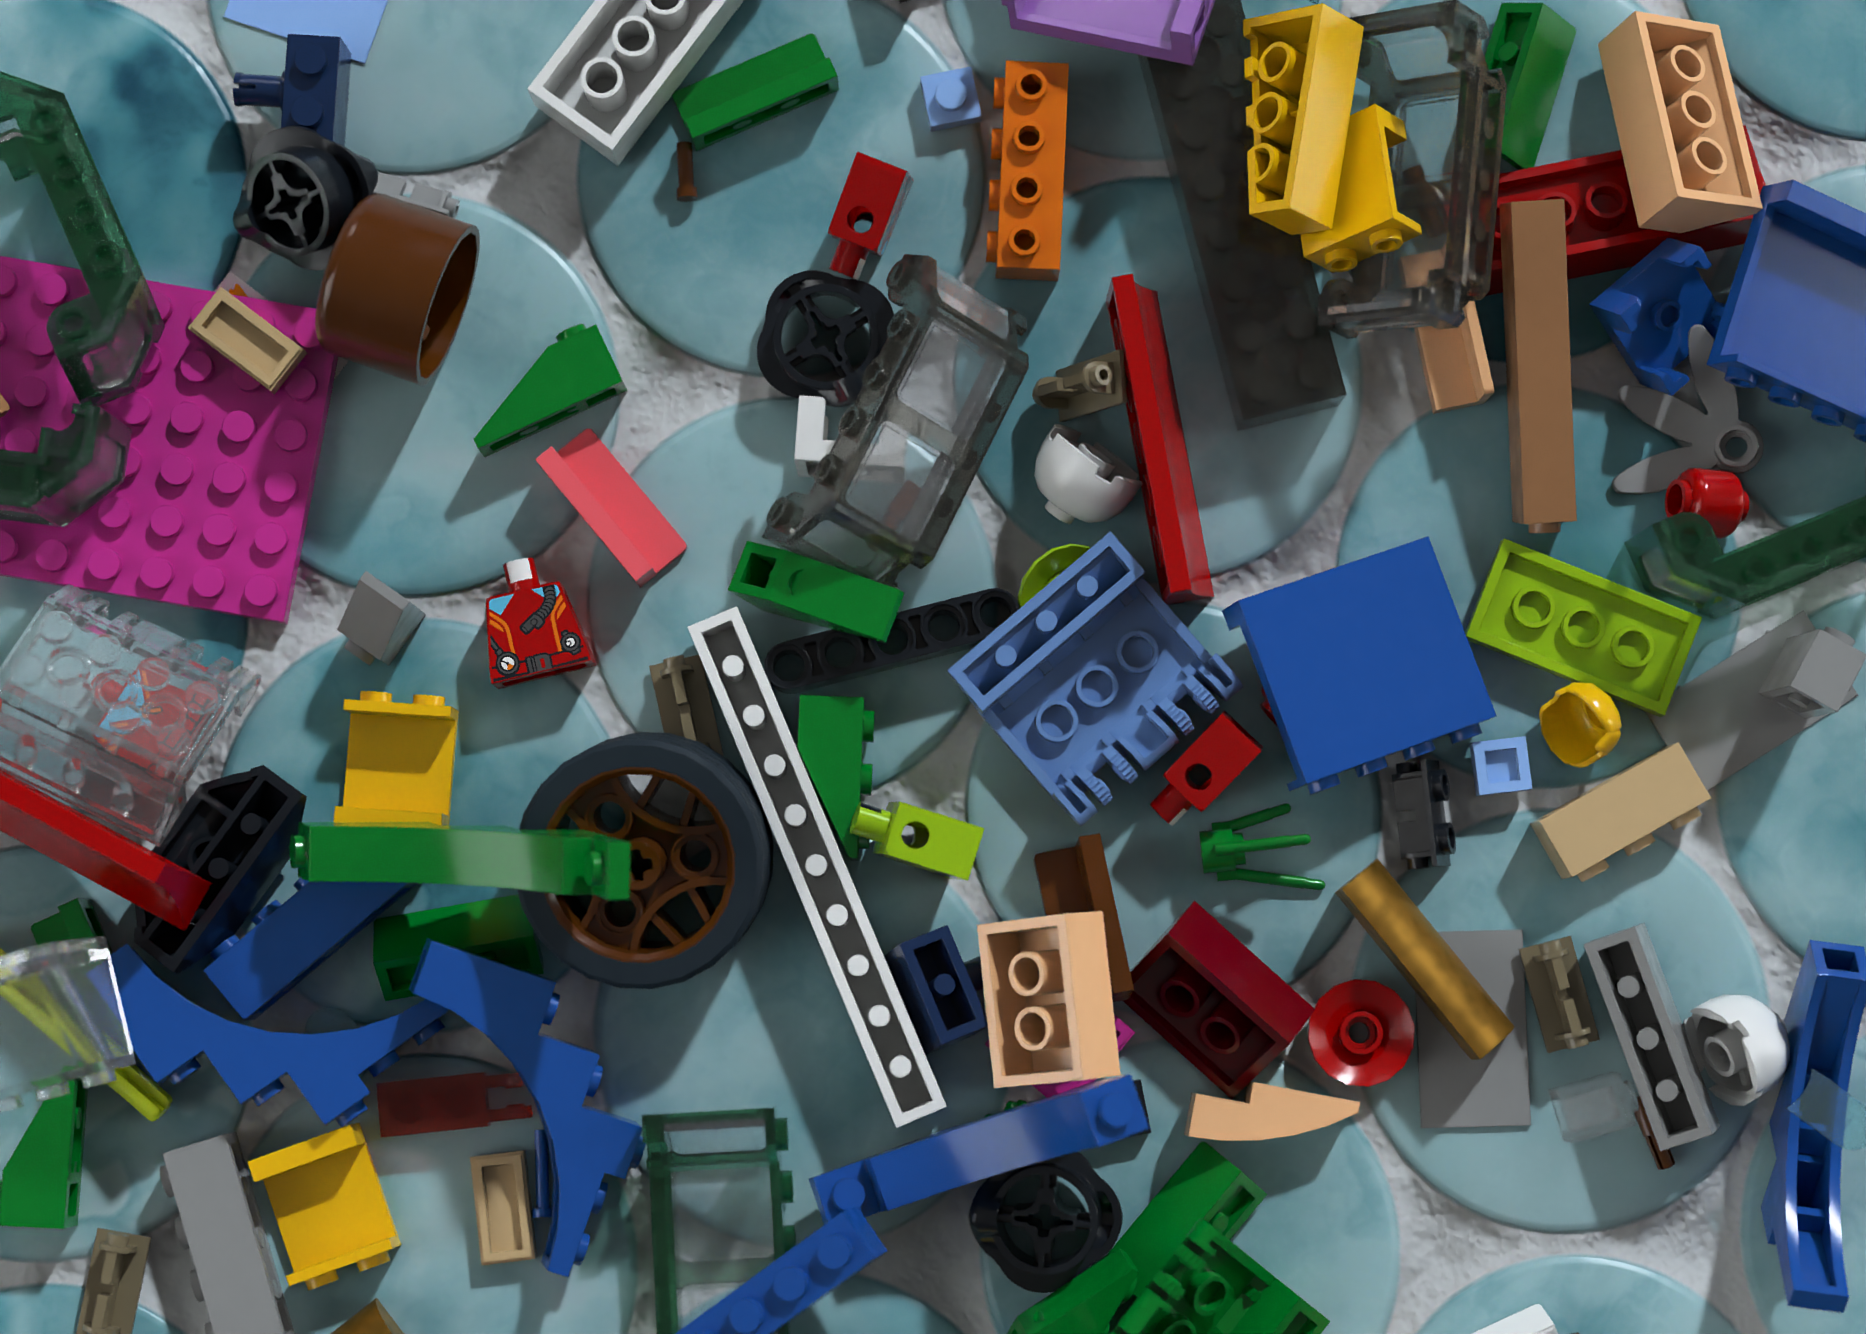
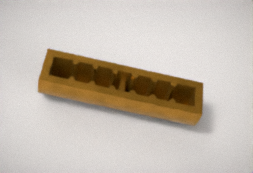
M1378 858L1335 892L1471 1060L1482 1059L1514 1029L1515 1026Z

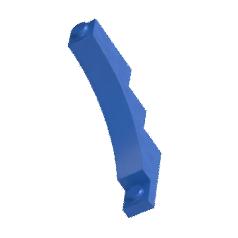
M1131 1074L1090 1082L1040 1101L1021 1104L974 1122L947 1128L809 1178V1182L823 1224L825 1225L841 1212L855 1206L859 1208L864 1217H868L1013 1169L1073 1152L1100 1147L1149 1129V1125Z

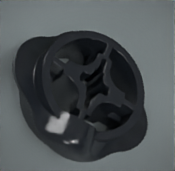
M286 126L273 130L256 144L251 154L240 199L233 214L234 228L245 239L258 243L299 267L309 270H325L335 241L349 214L360 201L373 194L378 183L377 168L369 159L352 152L343 145L331 141L307 127Z
M814 270L793 274L775 288L768 301L763 330L757 344V360L760 370L772 387L790 397L799 398V395L823 397L826 405L832 407H847L860 403L874 393L884 377L887 356L895 333L893 309L881 291L864 281L845 279ZM819 296H833L849 302L858 310L838 319H830L822 314L812 299ZM798 307L807 324L808 334L794 349L784 354L781 343L783 326L790 313ZM812 315L816 318L819 325H823L827 331H832L836 328L840 333L835 339L836 353L841 362L825 346H820L816 349L812 345V342L817 339L816 324L811 317ZM867 324L870 333L869 352L862 365L857 370H854L844 350V342L858 328ZM813 358H822L832 365L841 379L831 382L812 380L800 374L794 367Z
M1080 1152L1054 1157L989 1177L976 1192L969 1209V1224L980 1247L993 1258L1010 1281L1025 1290L1037 1293L1056 1291L1083 1273L1094 1262L1104 1257L1116 1243L1123 1223L1122 1208L1114 1190L1095 1172L1088 1160ZM1041 1174L1036 1200L1031 1203H1018L1016 1206L1004 1205L1005 1198L1014 1184L1026 1177ZM1057 1176L1067 1180L1080 1191L1087 1203L1089 1212H1081L1080 1208L1067 1206L1061 1200ZM1044 1204L1050 1206L1051 1215L1058 1216L1061 1219L1055 1221L1050 1230L1042 1229V1220L1033 1218V1215H1030L1037 1214ZM1004 1222L1012 1223V1226L1024 1228L1031 1234L1034 1242V1252H1036L1035 1257L1026 1254L1014 1244L1007 1233ZM1076 1229L1089 1230L1087 1240L1077 1251L1064 1258L1052 1260V1249L1055 1245L1056 1235L1067 1231L1075 1232Z

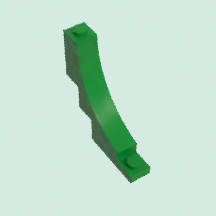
M299 822V835H292L290 840L289 855L291 867L298 868V877L308 882H400L470 885L530 890L560 895L591 894L606 900H629L631 842L584 829L519 830L505 825L440 826L431 822Z

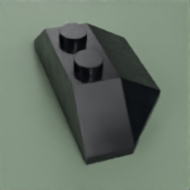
M264 765L251 768L250 771L232 774L200 784L152 851L209 881L211 885L185 931L135 905L137 927L134 928V943L170 971L179 974L211 953L226 939L235 935L290 859V840L292 835H299V822H302L307 796Z

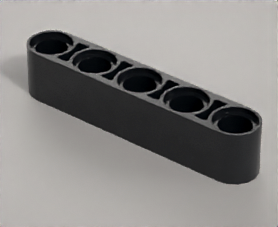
M992 588L897 612L892 628L901 630L906 635L908 643L906 648L896 655H889L881 651L877 645V640L834 629L784 641L773 646L767 653L764 662L765 672L771 685L778 691L786 694H796L971 649L996 629L987 626L980 617V611L986 604L990 602L1002 603L1008 608L1010 616L1019 609V604L1010 592L1000 588ZM939 615L950 616L959 625L958 634L949 641L936 640L928 630L930 622ZM844 641L850 643L856 650L855 660L845 668L833 667L826 660L828 648L836 642ZM793 654L803 660L804 671L794 681L786 682L780 680L775 675L776 662L785 655Z

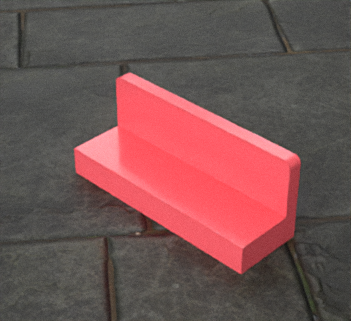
M587 428L558 452L550 446L535 459L542 470L640 588L687 550L685 541L591 429Z

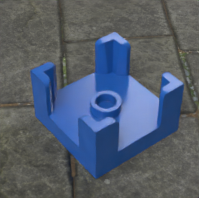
M1668 237L1589 304L1641 385L1671 396L1690 380L1688 375L1672 370L1689 356V329L1694 325H1703L1715 339L1726 305L1715 300L1696 267L1708 270L1712 266L1700 246Z

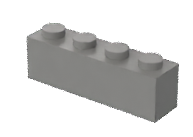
M1645 923L1585 943L1586 953L1660 1151L1713 1135L1721 1126Z
M237 1132L223 1134L162 1153L165 1165L160 1166L161 1182L167 1196H175L180 1217L175 1219L176 1234L184 1250L190 1249L195 1270L190 1271L192 1290L198 1302L205 1301L210 1322L205 1324V1334H295Z

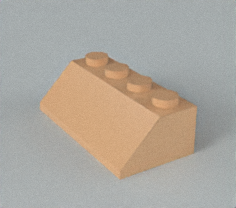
M1634 11L1598 43V48L1638 227L1684 233L1758 213L1763 207L1719 25Z

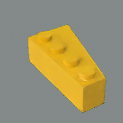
M1324 3L1243 20V37L1250 40L1251 56L1244 59L1245 79L1252 82V105L1246 107V126L1253 129L1254 146L1247 151L1249 214L1290 235L1332 229L1364 26Z

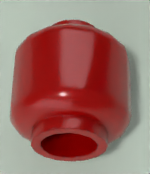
M1688 468L1670 483L1665 494L1666 515L1673 521L1677 530L1684 535L1726 538L1736 530L1740 522L1745 520L1749 511L1748 494L1744 491L1739 478L1730 471Z

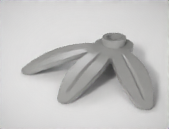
M1694 325L1689 329L1688 355L1693 381L1700 399L1708 412L1707 415L1676 397L1651 388L1624 385L1618 390L1620 401L1636 417L1654 429L1671 437L1689 442L1692 445L1653 455L1627 468L1613 479L1612 488L1615 492L1619 494H1649L1665 491L1670 483L1688 468L1712 469L1717 465L1724 471L1739 474L1751 470L1759 463L1764 450L1762 436L1753 425L1739 421V407L1735 385L1724 379L1726 373L1707 365L1715 339L1703 325ZM1733 438H1741L1747 443V451L1741 457H1732L1726 451L1727 443Z

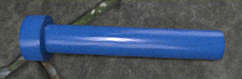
M544 1129L534 1130L536 1209H532V1218L552 1217V1208H550L547 1136Z

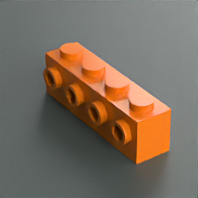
M1006 60L1005 77H994L993 109H1003L1002 128H992L991 160H1001L1000 180L990 179L988 211H998V231H987L986 262L996 263V279L1058 281L1061 261L1069 63Z

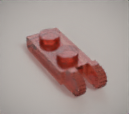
M486 1072L376 1083L381 1137L491 1126V1122L533 1117L532 1105L520 1103L510 1104L505 1108L489 1109L488 1088L504 1087L509 1089L522 1087L524 1083L518 1073L486 1076Z

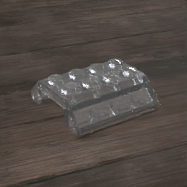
M68 584L45 599L0 667V770L160 847L187 804L186 784L233 709L235 715L242 716L259 687L261 675L241 665L233 669V661L225 657H221L208 667L201 665L204 647L194 642L186 646L187 640L148 620H143L139 623V616L129 611L110 621L106 619L110 608L109 601L101 597L92 599V593Z

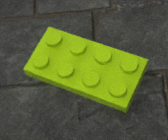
M1504 538L1499 543L1465 634L1470 642L1568 681L1593 683L1613 699L1662 717L1666 714L1702 617Z

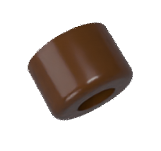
M376 193L365 197L354 207L346 219L325 268L315 314V330L319 344L325 351L335 356L421 386L428 384L444 362L466 310L479 257L480 234L478 228L475 225L386 194Z

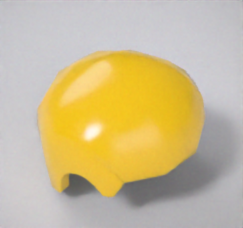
M1572 682L1570 685L1555 691L1554 697L1542 705L1539 711L1541 733L1551 752L1563 763L1570 766L1583 768L1608 755L1616 746L1621 736L1620 729L1622 724L1617 707L1611 696L1593 683Z

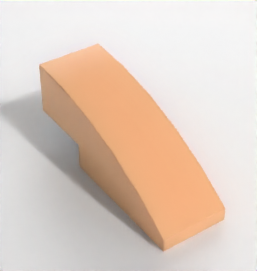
M1250 1082L1247 1085L1244 1102L1191 1092L1184 1135L1220 1141H1259L1294 1136L1329 1126L1357 1114L1360 1102L1257 1082Z

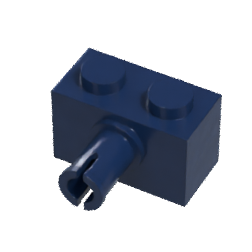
M288 34L285 71H283L282 75H253L236 72L233 83L239 84V88H233L234 104L238 107L261 106L281 108V128L286 126L307 127L345 147L351 52L341 37Z
M948 925L902 942L885 955L926 1055L974 1036L988 1027L986 1014L976 993L983 990L980 956L963 962Z

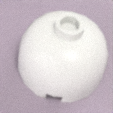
M1054 424L1036 456L1034 471L1038 489L1049 500L1045 505V509L1054 517L1067 524H1071L1075 518L1088 523L1107 521L1120 514L1142 486V481L1136 480L1139 475L1121 458L1098 442L1094 446L1084 442L1079 444L1077 440L1082 433L1061 424Z
M1721 995L1690 1011L1692 1016L1683 1021V1027L1700 1073L1705 1067L1709 1077L1716 1083L1708 1089L1716 1097L1728 1104L1745 1106L1770 1091L1784 1076L1790 1060L1787 1029L1781 1017L1760 1001L1747 995Z

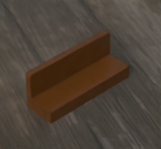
M1100 833L1080 836L1074 847L1037 853L1034 857V866L1045 916L1103 911L1113 1002L1128 1000L1134 991Z

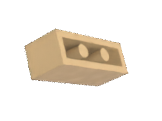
M1677 742L1646 757L1535 820L1530 825L1561 879L1577 875L1580 881L1584 882L1609 868L1610 866L1605 858L1617 851L1624 849L1626 855L1629 856L1655 842L1656 840L1651 832L1668 822L1672 829L1675 830L1701 816L1702 814L1697 806L1711 799L1681 745Z

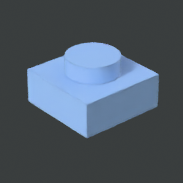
M971 66L920 76V84L931 132L982 122V114Z
M1526 736L1479 741L1469 744L1476 796L1533 789Z

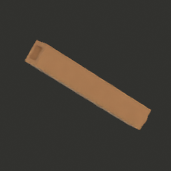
M1564 199L1508 202L1499 206L1512 522L1528 524L1529 533L1561 532V522L1577 521Z

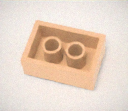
M1103 911L1065 913L978 924L977 932L994 1088L1081 1081L1121 1075Z

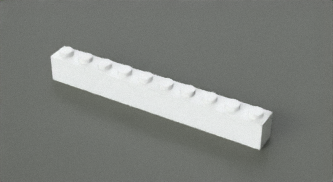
M736 606L688 626L690 635L896 1128L947 1107L738 607Z

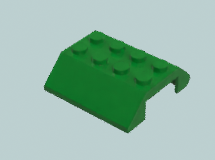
M1200 1217L1186 1235L1187 1237L1175 1249L1173 1256L1162 1270L1157 1272L1152 1282L1146 1286L1110 1334H1321L1330 1321Z

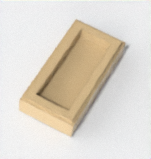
M221 286L188 327L191 332L273 394L279 390L307 354L303 348Z
M526 1150L470 1157L481 1266L536 1259L537 1249L532 1218Z

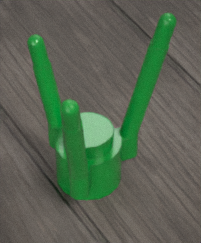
M1287 803L1231 821L1211 823L1212 830L1199 831L1203 873H1217L1218 882L1241 880L1300 889L1323 890L1325 888V882L1318 879L1236 868V865L1246 864L1245 852L1288 848L1291 846L1307 845L1311 842V837L1308 834L1244 840L1242 832L1232 833L1289 813L1291 806Z

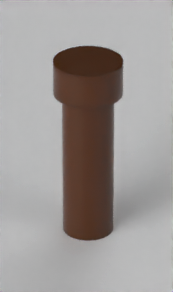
M681 141L676 144L679 187L676 188V196L680 202H692L698 199L697 188L694 187L692 142Z

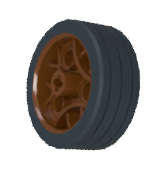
M636 732L607 739L563 762L539 786L523 813L519 830L569 829L572 819L579 829L631 842L629 898L636 907V916L633 921L620 920L612 911V900H606L594 895L588 911H586L576 895H560L517 889L522 910L537 937L562 963L588 979L618 988L655 989L684 982L714 966L734 947L749 930L764 905L773 874V839L768 819L755 790L745 776L727 758L701 742L671 733ZM628 775H652L653 777L641 795L631 783ZM665 779L675 782L689 791L681 818L666 814L650 804ZM699 801L710 810L715 820L694 821ZM605 802H614L623 808L625 823L621 829L610 828L603 822L601 808ZM699 840L710 848L712 856L709 866L697 867L691 864L686 856V846L689 841ZM638 852L641 853V856L644 859L639 860ZM645 859H651L653 865L650 867L648 860ZM725 885L721 902L716 909L703 886ZM684 891L688 892L705 922L704 926L689 934H686L662 908L668 900ZM652 923L669 940L646 941Z

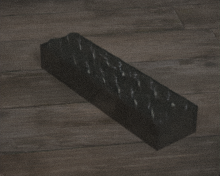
M1215 0L1193 66L1138 55L1236 428L1237 431L1337 407L1347 394L1311 261L1303 257L1300 234L1290 235L1249 214L1247 151L1254 146L1253 129L1246 126V107L1252 105V82L1245 79L1244 59L1251 56L1250 40L1243 37V20L1246 18L1241 0Z

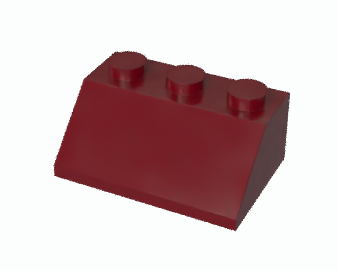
M1196 901L1172 923L1130 970L1134 991L1128 1000H1123L1126 1005L1231 1100L1291 1044L1315 1011L1314 1007Z

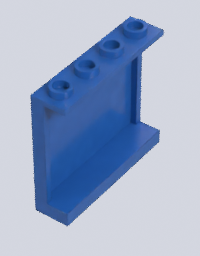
M1795 180L1763 186L1760 193L1763 209L1753 216L1707 365L1726 373L1724 379L1733 385L1743 388L1758 387L1769 392L1768 399L1786 407L1796 408L1801 406L1812 411L1811 418L1813 420L1830 426L1844 425L1855 430L1853 436L1856 439L1866 442V213Z
M1429 536L1236 601L1222 610L1229 631L1241 627L1297 779L1287 783L1289 791L1307 785L1310 795L1341 784L1338 774L1355 768L1359 778L1387 768L1388 764L1385 757L1401 751L1405 761L1436 750L1432 740L1449 735L1452 744L1482 734L1479 724L1497 716Z

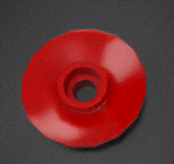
M1353 979L1333 986L1318 999L1314 1007L1315 1011L1309 1017L1307 1040L1314 1060L1328 1076L1346 1085L1370 1087L1388 1081L1405 1066L1414 1048L1415 1025L1407 1004L1393 989L1377 981ZM1357 1022L1363 1023L1368 1030V1036L1362 1043L1354 1042L1349 1035L1350 1027Z

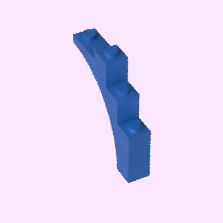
M427 938L409 990L413 994L455 1012L483 1032L509 1059L533 1097L547 1136L553 1174L552 1217L541 1263L547 1271L569 1277L572 1265L580 1266L588 1249L590 1235L584 1233L589 1216L591 1212L598 1214L604 1203L608 1189V1183L602 1181L604 1173L625 1179L629 1167L634 1169L638 1167L646 1145V1138L640 1136L643 1127L636 1121L583 1104L586 1096L593 1097L601 1081L603 1066L597 1065L599 1054L593 1050L539 1033L542 1023L550 1025L557 1011L560 994L553 992L556 982L549 978Z
M1809 940L1783 1021L1787 1029L1790 1060L1769 1122L1776 1161L1761 1204L1767 1243L1777 1246L1788 1306L1844 1313L1849 1299L1841 1233L1840 1180L1847 1093L1853 1055L1866 1005V953L1862 946Z
M125 944L80 975L156 1083L162 1084L170 1079L173 1085L176 1086L202 1067L197 1059L206 1054L240 1104L245 1105L253 1099L259 1107L285 1089L280 1079L289 1074L324 1125L327 1126L336 1120L341 1128L368 1109L363 1100L372 1093L362 1081L360 1075L369 1070L375 1078L401 1059L395 1050L412 1038L418 1046L432 1038L445 1028L440 1018L448 1014L447 1008L424 999L398 1015L357 1029L320 1034L270 1032L228 1021L191 1003L161 980L129 944Z

